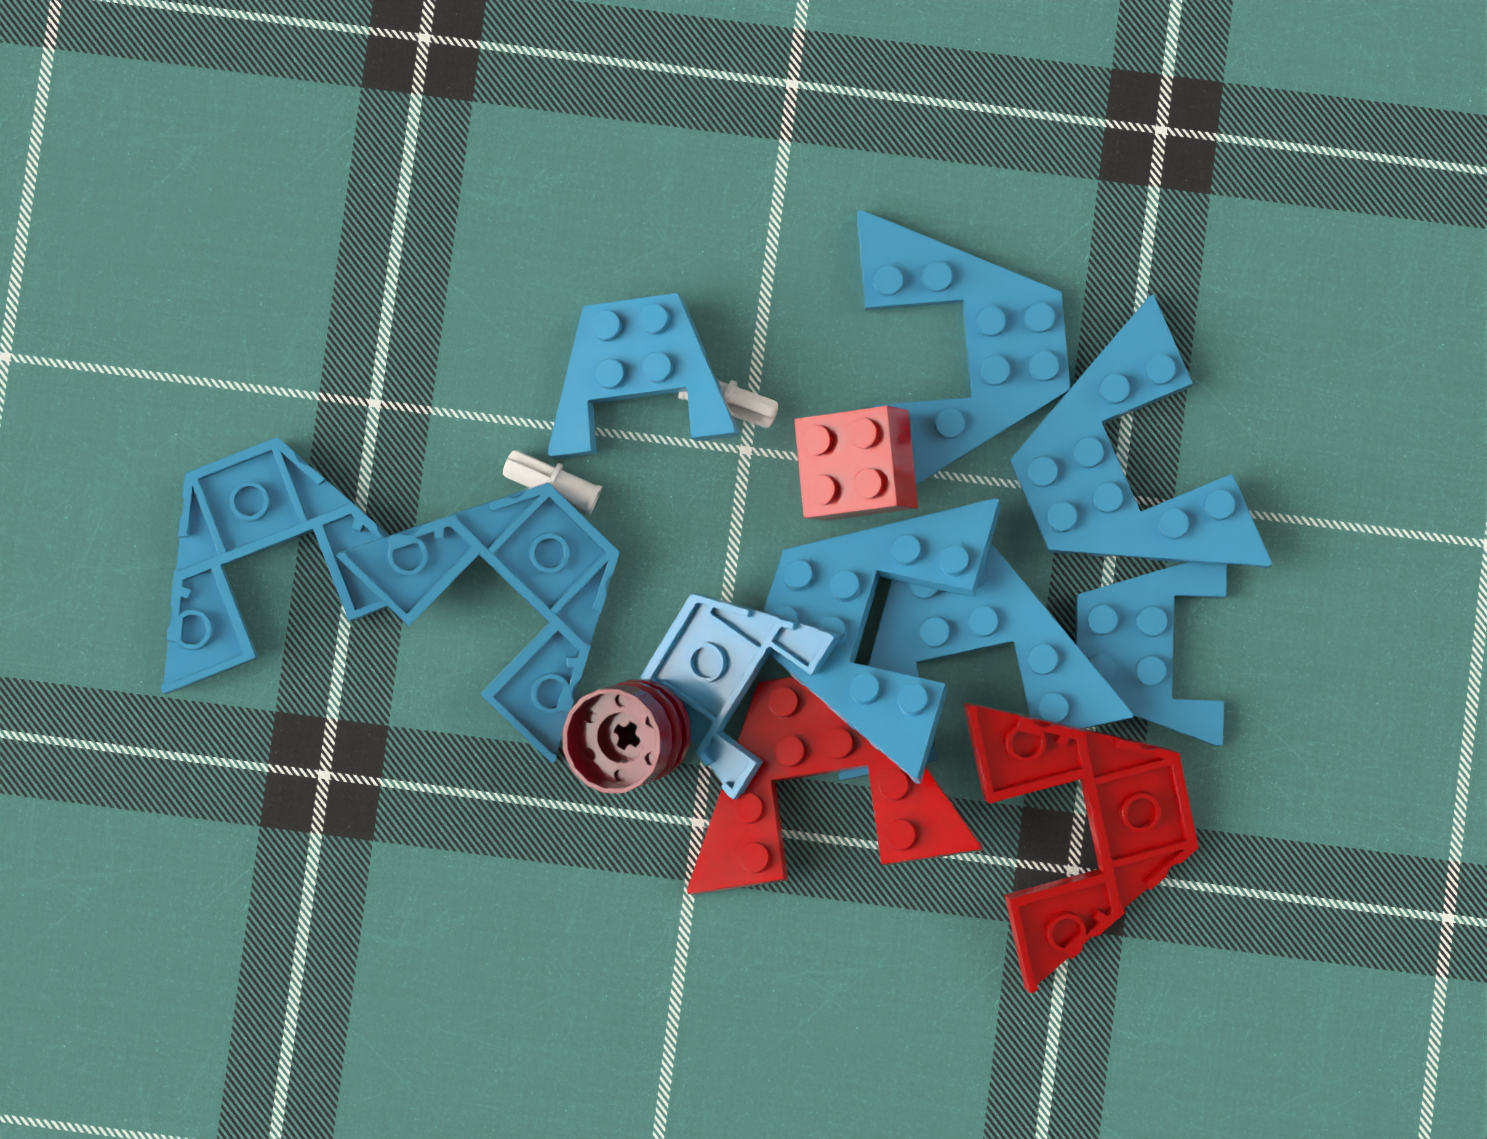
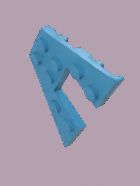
M857 210L865 310L962 303L970 397L873 406H892L909 410L915 481L917 485L1070 390L1062 292L871 213Z
M1154 294L1145 300L1010 459L1011 467L1049 553H1081L1103 557L1122 556L1157 561H1189L1211 565L1229 564L1269 568L1272 566V562L1233 473L1140 511L1104 429V423L1184 391L1193 385Z
M278 437L185 473L182 494L184 498L183 510L178 530L177 564L173 575L170 603L172 607L171 619L166 639L168 646L164 682L161 684L162 694L167 695L258 659L223 566L314 531L350 622L388 608L336 555L341 551L377 540L389 534Z
M549 482L341 551L336 555L344 565L408 626L480 555L549 622L486 686L480 695L552 764L556 761L558 747L562 738V730L568 712L572 709L575 692L583 674L591 648V640L599 614L603 609L608 585L614 573L620 552Z
M989 499L784 549L765 605L764 612L832 631L841 636L822 668L815 675L808 674L774 649L769 657L783 666L793 678L812 691L830 710L852 729L857 730L874 748L885 754L918 784H921L948 689L945 683L856 664L854 661L880 577L970 597L976 596L1001 510L999 499Z
M990 544L975 597L891 580L868 666L921 678L918 663L1014 643L1030 717L1082 729L1133 719L1132 711L993 544ZM934 739L927 763L938 761ZM868 767L839 772L840 781L868 776Z

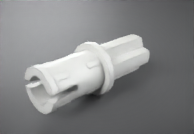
M731 380L729 384L719 381L731 416L763 428L771 427L778 411V403L775 400L738 388L736 381ZM687 391L679 392L678 398L688 400Z
M518 450L511 452L503 468V475L506 478L529 488L549 482L574 508L584 511L587 515L592 513L602 490L600 485H594L563 471L562 464L558 463L554 467Z

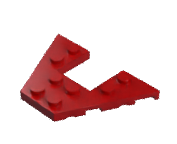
M793 677L758 682L737 743L760 758L763 763L745 792L739 795L737 799L733 800L721 789L687 887V893L697 895L788 881L776 782L868 767L881 864L885 866L983 851V845L969 829L927 766L925 767L921 784L915 783L907 773L885 754L874 748L857 730L852 729L806 686L800 684Z
M964 703L983 798L987 803H994L1080 780L1099 869L1005 894L1024 987L1029 993H1034L1039 989L1037 985L1069 957L1073 959L1082 951L1083 944L1091 937L1099 936L1125 913V907L1147 888L1152 890L1166 877L1168 870L1172 866L1182 863L1199 848L1179 752L1174 749L977 704Z

